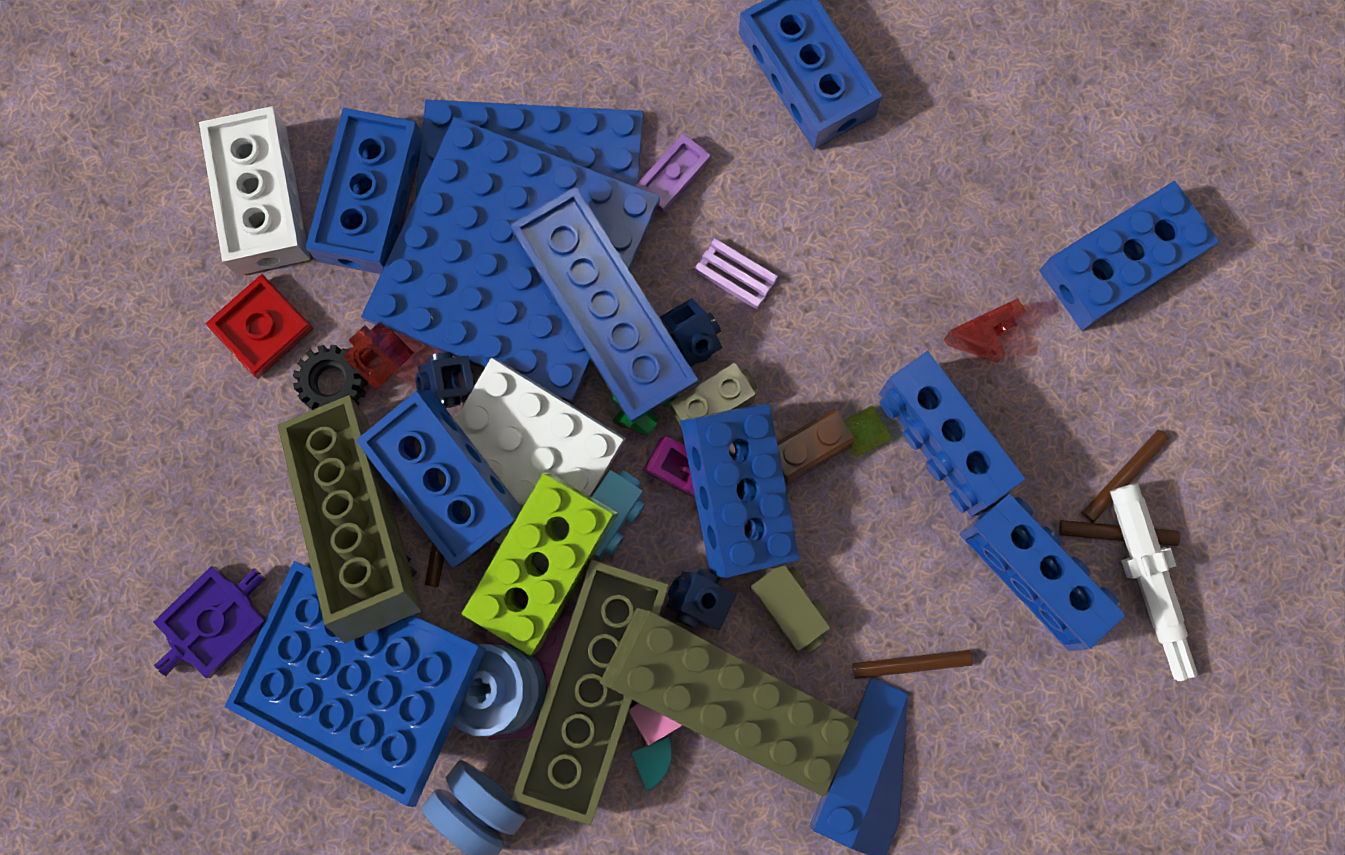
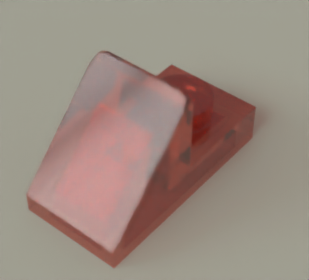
M1019 298L951 329L944 338L947 346L998 363L1005 356V351L997 337L1018 327L1016 321L1025 313V309Z

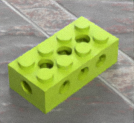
M542 473L464 608L462 615L529 656L537 653L546 641L587 570L591 559L594 558L619 513L552 473ZM559 517L564 518L569 524V534L565 539L559 538L554 532V523ZM538 552L543 553L549 561L546 573H541L535 568L534 558ZM517 588L523 589L528 595L526 608L519 606L515 601L514 593Z

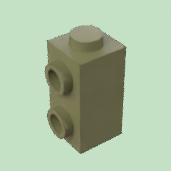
M733 363L670 402V410L681 426L680 420L747 407L755 401L756 393L754 390L757 389V384L747 369L741 371L737 364Z
M781 564L751 585L749 589L795 653L804 648L807 654H809L827 641L823 633L830 629L826 622L830 615L818 599L811 602L803 591L807 584L796 568L791 567L787 569L784 564Z

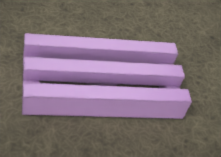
M716 238L713 239L710 248L705 251L700 263H697L694 272L758 310L778 278L777 275ZM715 253H720L766 281L765 285L717 257ZM709 263L713 264L759 292V294L755 297L709 269L707 265Z

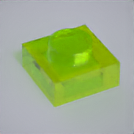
M873 405L843 420L855 439L851 449L856 458L891 439Z

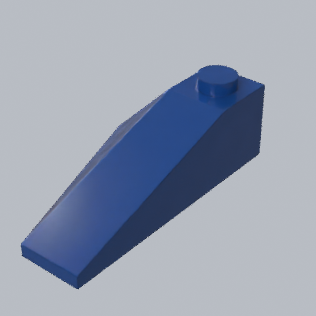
M872 677L870 678L854 716V719L859 721L828 791L825 797L821 796L809 825L814 832L866 855H887L900 823L908 693Z

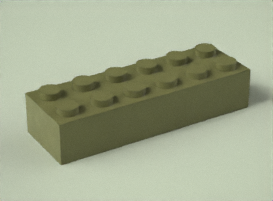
M347 395L278 424L324 625L344 643H347L421 612L420 602L385 479L355 441L370 429L366 415L352 397Z
M591 559L511 800L589 826L592 825L632 699L600 684V681L636 608L651 611L659 616L669 586L668 584Z
M636 608L600 681V684L825 797L859 722L657 614Z

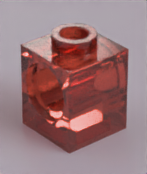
M380 321L371 330L364 325L348 340L353 347L343 358L377 390L414 352Z

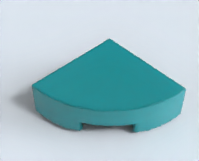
M669 736L632 752L646 790L656 786L663 779L669 768L672 754Z

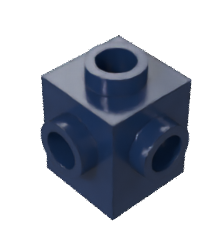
M693 298L660 316L664 327L690 367L708 360L712 354L722 349L717 334L721 332L718 322L710 312L706 313Z
M450 352L430 355L429 362L418 367L419 373L415 377L417 391L432 390L445 408L460 406V399L469 396L474 388V374L470 367L468 355L452 357Z
M698 569L697 573L682 571L681 575L674 579L669 588V601L666 607L677 612L675 620L686 626L697 629L700 624L704 627L720 631L737 594L718 585L720 578L703 569Z

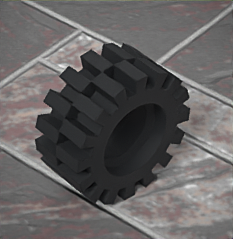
M321 345L317 346L319 352L314 353L312 350H309L305 353L309 357L306 361L300 358L297 364L301 369L300 371L294 370L293 377L297 379V383H293L294 390L299 393L297 395L298 398L307 407L314 410L347 395H350L358 406L361 404L358 400L366 395L364 385H368V379L364 374L366 373L365 368L345 348L340 349L337 345H330V349ZM329 368H337L342 370L345 376L342 389L332 395L321 393L318 388L319 376Z

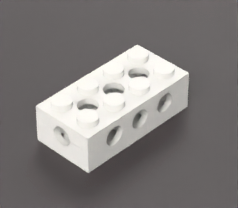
M271 106L199 122L222 262L238 276L310 260L309 251L305 248L307 239L287 128L274 107Z

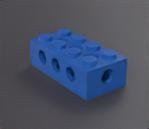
M763 0L740 13V37L813 150L876 116L882 96L818 0Z
M349 108L342 109L305 247L317 262L381 274L402 229L419 162L423 135L416 121Z
M1174 180L1051 256L1039 272L1081 331H1084L1199 259L1220 241ZM1093 272L1099 274L1101 279H1098Z
M926 351L889 377L879 393L882 397L879 403L883 411L892 420L897 417L905 428L902 432L905 440L914 450L920 448L929 460L925 463L928 471L937 481L944 480L952 491L949 494L950 500L961 513L967 511L972 517L1025 480V477L929 351ZM943 434L947 435V436L949 437L950 441H948V440L943 436ZM967 465L973 469L974 473L968 469Z
M432 390L415 391L355 440L452 568L467 562L508 530L522 510V507ZM416 438L422 445L421 454H418L415 450L414 443ZM439 470H442L446 476L445 486L438 479ZM463 501L466 502L471 509L470 518L467 517L462 511Z
M770 404L752 405L680 420L710 573L728 578L800 560ZM731 443L734 445L735 454L733 458H731L729 455V446ZM739 482L742 484V494L740 497L737 495V485ZM749 521L750 530L746 536L744 527L746 522Z
M1010 493L991 504L959 535L1068 651L1091 649L1126 616L1118 608L1120 605L1119 600L1107 588H1099L1089 577L1091 575L1089 568L1077 557L1073 556L1071 558L1060 547L1062 541L1054 531L1046 526L1042 528L1033 519V510L1020 497L1013 498ZM1011 536L1016 540L1017 547L1013 544ZM1040 566H1041V567L1043 568V570H1044V575L1042 574V572H1041V570H1040Z

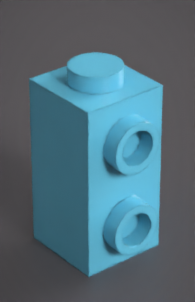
M610 470L592 496V498L619 513L595 554L599 559H602L606 553L610 556L615 553L624 536L619 534L627 521L633 524L646 505L641 502L644 497L643 491L638 488L641 482L623 470L619 475Z

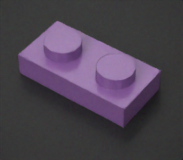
M682 133L635 187L660 196V203L657 209L664 214L711 161V155Z

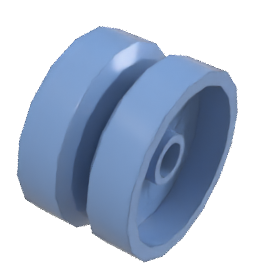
M480 645L486 648V651L453 724L459 730L472 736L510 734L530 726L540 714L546 697V678L541 664L533 655L529 656L513 645Z
M459 760L445 777L451 792L442 789L434 790L421 806L423 814L444 837L467 855H499L505 847L499 832L514 835L529 816L524 808L517 801L511 800L512 796L490 777L470 763Z

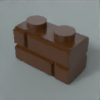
M835 408L820 416L819 421L815 419L777 442L785 486L850 449L852 444H854L855 439Z

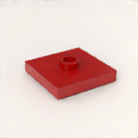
M260 274L205 323L257 379L314 329L263 274Z

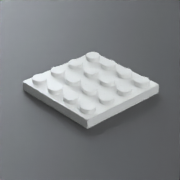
M497 358L489 360L455 420L522 508L542 473H552L592 497L626 439ZM439 470L438 479L445 486L446 476L442 470ZM463 501L462 511L467 517L470 518L471 509L469 505ZM559 517L554 523V532L559 538L565 539L569 531V524L564 518ZM511 527L497 537L495 541L502 544ZM538 552L534 558V565L546 572L549 567V561L543 553Z

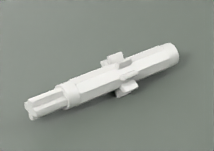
M1138 483L1111 490L1113 506L1130 558L1121 560L1126 577H1131V579L1137 578L1152 626L1156 631L1159 643L1163 644L1174 680L1183 681L1187 678L1196 677L1198 673L1186 639L1188 634L1184 618L1168 572V568L1177 566L1172 550L1166 547L1160 548L1145 499L1142 496Z

